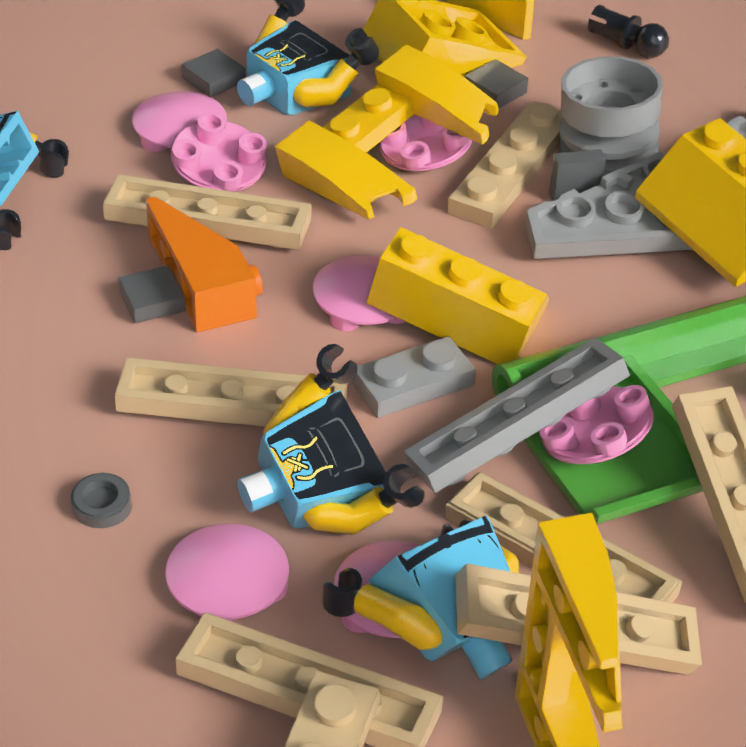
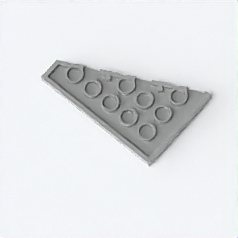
M740 115L729 120L728 125L746 139V119ZM660 151L648 156L643 162L629 164L602 176L601 183L581 193L572 189L561 194L557 200L545 201L527 209L525 227L533 258L544 259L693 250L635 199L636 190L665 155Z

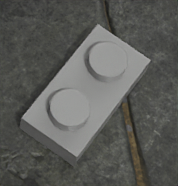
M448 336L357 366V375L352 380V384L376 417L380 418L473 386L476 369Z

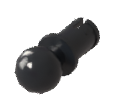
M597 5L591 13L606 20V24L589 18L588 30L620 42V46L623 49H629L635 43L637 51L642 56L654 58L662 55L668 48L669 36L665 28L660 24L649 23L641 27L642 20L640 16L632 15L628 17L607 9L603 5Z

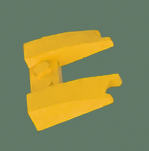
M407 44L374 69L377 85L325 126L321 127L308 120L275 146L283 177L367 219L374 218V213L370 202H373L376 198L391 194L399 198L403 206L412 204L417 200L414 187L367 154L370 149L414 114L482 145L488 140V126L479 123L482 113L497 116V102L461 74Z
M592 513L538 522L515 690L516 701L535 747H599L590 704L603 733L622 729L617 594L608 552Z

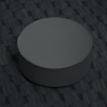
M96 473L80 480L71 493V505L74 516L80 523L88 527L109 528L124 521L132 509L129 486L124 479L115 474Z

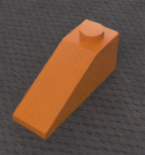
M157 197L147 198L146 209L149 241L162 266L169 265L185 296L186 313L196 333L257 318L256 296L263 293L262 280L257 266L247 263L236 244Z

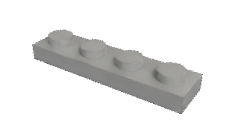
M594 337L404 451L410 466L418 472L417 475L435 493L446 486L454 485L463 480L468 473L494 457L510 452L516 444L539 430L558 423L564 415L587 401L606 394L612 386L630 376L625 360L617 352Z

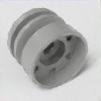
M620 56L596 57L583 60L568 68L561 78V116L563 118L560 121V153L601 149L606 158L604 175H607L629 164L643 162L648 156L659 152L660 126L658 119L661 116L663 94L662 77L653 67L639 60Z

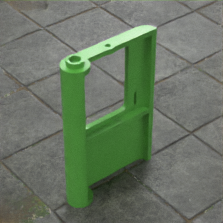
M746 296L596 337L624 358L630 374L629 377L612 387L639 385L645 388L654 411V421L648 434L635 447L620 456L593 464H570L553 458L545 450L539 431L524 439L525 443L579 515L592 513L598 525L704 492L673 411V403L660 388L746 363ZM593 338L496 364L492 372V385L495 396Z

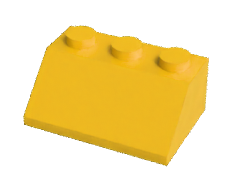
M718 118L683 134L636 190L635 199L734 287H737L746 282V139L724 120Z
M400 227L379 259L367 304L440 338L449 336L457 346L496 364H500L520 357L550 299L548 294L522 281L513 279L472 258L465 257L428 240L424 236L417 235Z

